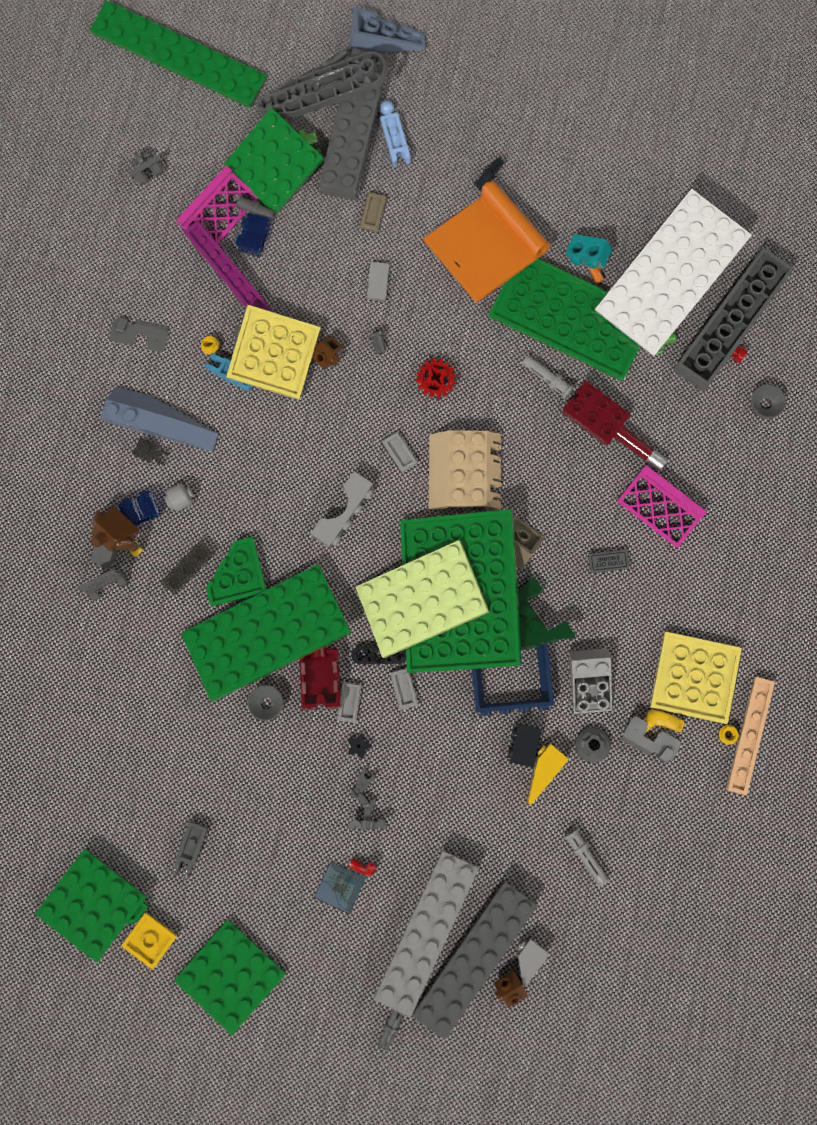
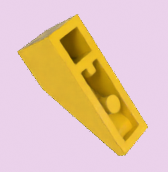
M551 744L548 746L543 745L537 752L539 757L536 759L527 803L532 805L569 760Z

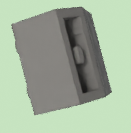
M608 649L569 651L573 713L612 711L611 657Z

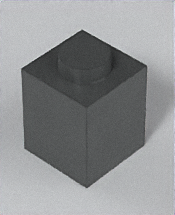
M103 545L98 548L94 547L90 561L96 563L101 568L108 569L115 563L119 550L108 551Z

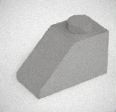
M530 937L527 940L523 939L517 947L519 950L517 956L521 983L525 987L550 955L548 951Z

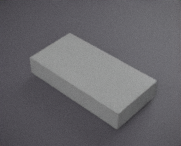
M370 263L367 300L386 301L389 263Z
M398 431L382 441L385 449L402 474L418 464Z
M407 668L390 672L399 709L403 710L418 706L410 673H407Z
M342 682L341 709H338L337 721L357 722L361 684Z

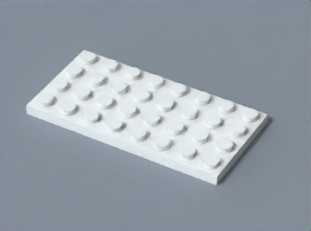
M691 189L595 308V311L648 353L655 356L752 235Z

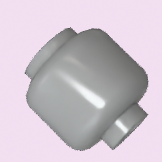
M180 483L167 489L164 499L170 509L180 511L192 505L194 494L190 487Z

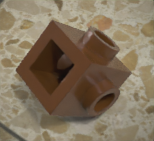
M329 336L316 344L312 359L324 369L330 366L334 367L339 363L341 359L339 356L344 347L332 336Z
M514 971L502 976L493 983L497 989L494 992L500 1003L504 1001L507 1008L516 1005L520 1000L528 996Z

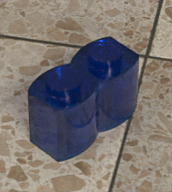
M248 213L246 218L243 217L241 223L243 230L241 235L238 234L236 238L239 252L261 257L271 225L270 218Z
M148 491L138 493L137 497L131 500L130 498L122 499L116 505V508L135 526L161 516L154 494L152 492L148 493Z

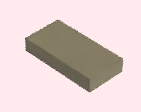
M368 192L360 229L378 233L387 196Z

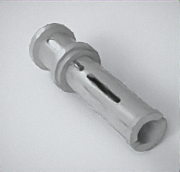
M529 354L523 360L522 365L544 380L551 390H555L562 395V399L565 400L575 388L574 385H569L565 382L561 375L556 376Z
M575 828L563 838L568 840L574 849L573 853L580 856L598 883V886H601L609 881V878L588 849L589 844L579 834L580 830Z

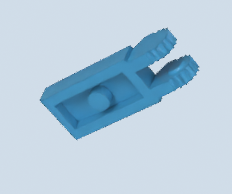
M213 353L210 355L213 361L221 365L219 368H216L206 363L205 369L250 392L253 386L226 378L230 360Z

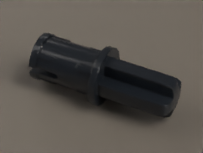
M497 157L487 169H483V173L473 185L482 192L484 184L495 179V174L504 165V161Z

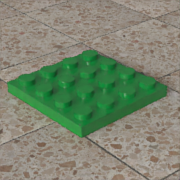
M270 108L223 165L229 167L232 173L248 186L251 192L268 209L274 210V214L277 215L325 158L273 108Z
M85 848L35 912V915L94 962L98 963L146 900L147 896Z
M228 919L176 977L174 982L230 1035H233L287 973Z

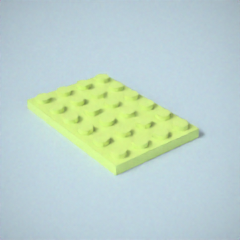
M460 540L356 586L382 658H386L489 613Z

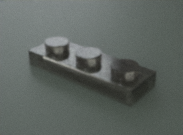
M199 541L160 583L176 596L215 554L204 543Z

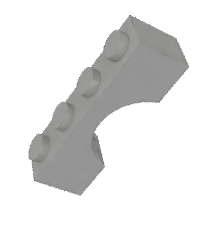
M355 471L343 486L348 496L346 510L340 516L333 519L321 518L310 533L313 538L329 549L332 546L336 547L342 538L340 535L343 530L347 531L352 524V517L361 512L364 500H369L374 493V490H372L373 483Z

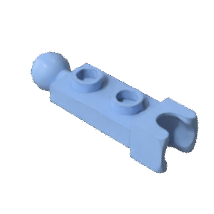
M383 101L379 108L380 112L385 116L380 117L392 166H397L396 161L399 157L404 158L405 162L409 164L411 162L410 153L398 113L392 114L394 110L392 102Z

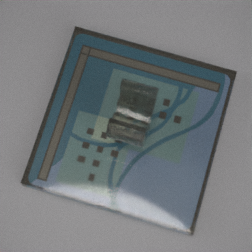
M330 861L314 898L350 915L366 877Z

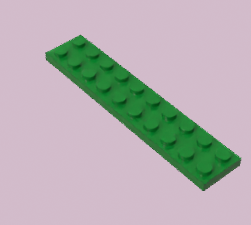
M108 0L104 2L89 29L92 35L249 109L252 108L267 80L266 74Z

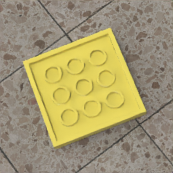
M248 305L226 378L299 400L321 327Z
M664 632L650 708L728 724L742 648Z

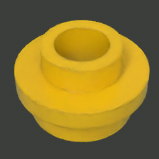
M207 336L201 341V349L205 354L215 353L219 349L220 344L218 340L212 336Z
M725 725L720 729L719 739L724 744L731 745L738 740L739 733L734 726ZM727 731L731 733V737L729 739L725 736V733Z

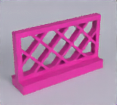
M225 166L178 217L177 224L186 230L196 221H201L202 226L203 221H214L215 230L207 232L215 234V242L219 244L247 213V211L240 209V214L237 217H229V207H236V204H228V194H239V197L241 194H249L254 198L252 202H256L259 199L251 192L248 186L232 173L229 167ZM234 180L238 184V191H227V184ZM217 195H226V204H215V197ZM205 208H213L214 217L203 218V210ZM216 208H227V217H216ZM227 220L228 227L225 230H217L216 221Z
M645 465L617 501L676 548L682 544L701 518L707 513V511L647 465ZM641 477L648 482V490L637 491L636 483ZM633 487H635V491H634V492H630L631 489H632ZM660 491L663 493L664 501L652 503L651 492ZM649 492L650 503L639 504L638 493ZM628 494H635L637 505L629 506L623 502V499ZM674 502L677 504L679 513L668 514L666 503ZM664 504L665 515L654 516L653 505ZM651 506V517L640 515L639 507ZM690 514L695 518V521L689 526H683L682 515ZM679 515L680 527L669 528L668 517ZM666 517L667 528L658 529L655 526L654 518ZM681 529L682 537L677 543L671 539L670 530Z

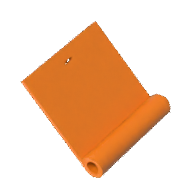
M494 181L484 184L481 192L482 197L423 238L425 244L475 303L482 300L540 258L550 248V243Z

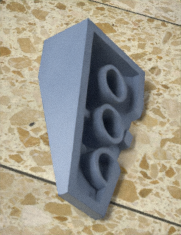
M353 8L349 33L350 50L355 48L377 53L425 50V35L405 25L400 27L393 24L392 19L387 18L384 20L377 17V13L371 10Z

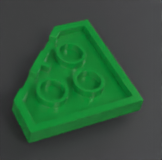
M254 537L234 541L230 551L219 565L214 577L206 587L211 607L253 597L266 590Z

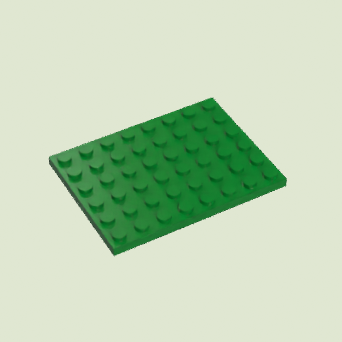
M507 509L400 520L402 566L460 540L489 610V613L406 648L407 673L522 666L513 510Z

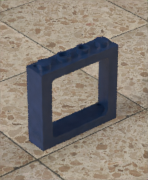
M548 644L536 647L541 687V698L537 700L486 704L483 696L481 669H471L475 713H480V716H491V712L499 711V715L511 714V710L518 709L519 713L530 712V708L538 707V711L550 710L549 706L554 705Z

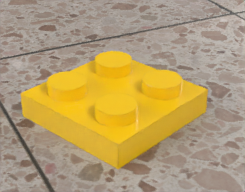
M146 912L121 947L153 970L178 935Z

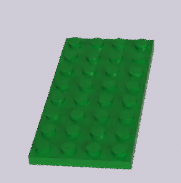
M540 259L535 260L504 283L488 314L489 318L623 382L640 348V345L595 311V308L608 294L607 291Z
M317 564L182 632L181 635L208 697L213 703L352 632L320 565Z

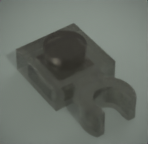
M141 437L133 452L135 457L149 463L155 459L162 466L165 463L159 459L160 456L165 455L168 457L169 454L165 450L157 451L159 447L157 444Z

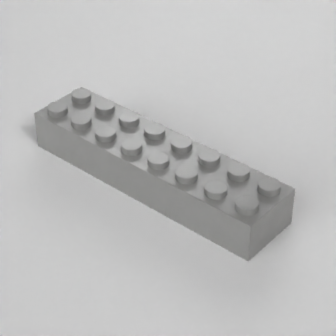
M442 850L377 989L374 1000L411 1017L479 870L477 866Z

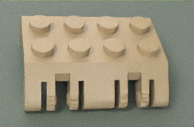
M449 430L429 435V510H448V507H484L485 510H501V501L496 500L501 499V494L490 492V487H501V482H497L501 480V464L496 463L501 462V457L491 454V451L501 450V445H498L501 443V434L489 431Z

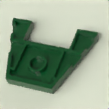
M534 576L518 592L521 651L540 647V645L550 642L557 643L559 640L575 638V633L566 621L548 630L528 603V601L543 593V588Z

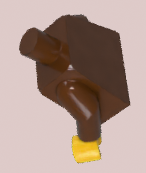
M112 506L106 513L102 510L95 512L92 522L94 528L91 532L93 536L91 543L94 547L98 548L103 545L108 551L116 549L129 550L135 557L143 551L138 546V542H134L140 530L115 506Z

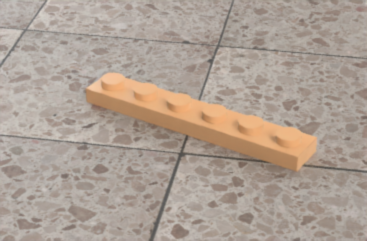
M754 677L726 788L728 791L747 796L775 685L774 681Z

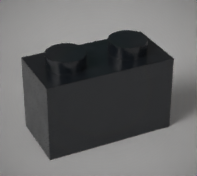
M517 724V727L512 728L511 739H514L513 746H509L507 758H510L509 763L534 767L541 733L540 728Z

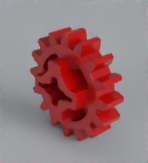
M433 358L432 363L426 360L425 367L419 366L421 372L416 373V376L419 377L416 379V384H420L418 386L419 391L424 390L423 396L430 394V399L436 396L440 400V395L446 398L447 391L453 392L451 386H456V382L453 380L457 376L452 374L454 367L448 368L449 362L443 364L442 359L436 362L435 358ZM426 372H428V375H429V376H428V378H426L425 381H424V380H423L424 375H425ZM433 375L439 378V382L433 380ZM449 377L448 384L445 386L444 380Z

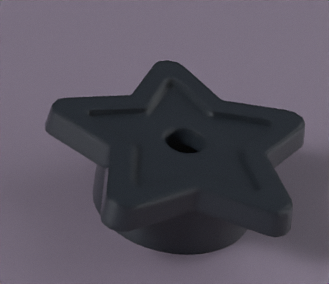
M361 733L356 739H347L351 746L348 755L357 754L361 759H364L365 751L372 747L371 744L365 742L364 734Z

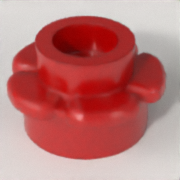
M745 346L735 349L732 354L734 362L736 361L740 364L748 352L744 348Z

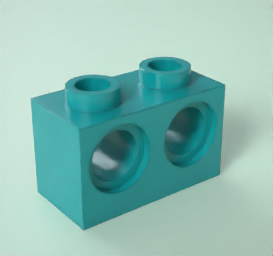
M573 234L565 254L574 265H587L593 269L597 267L604 268L612 247L606 239Z

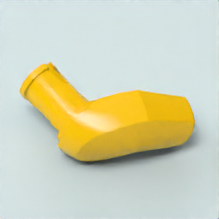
M651 709L647 711V716L643 719L648 723L645 733L655 725L681 732L684 727L683 720L660 710Z

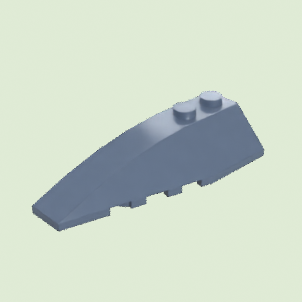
M115 387L107 397L101 414V418L105 423L210 452L214 451L218 438V433L156 398L120 387Z

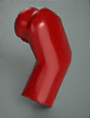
M354 858L348 866L356 872L367 876H373L377 869V865L373 862H368L365 865Z

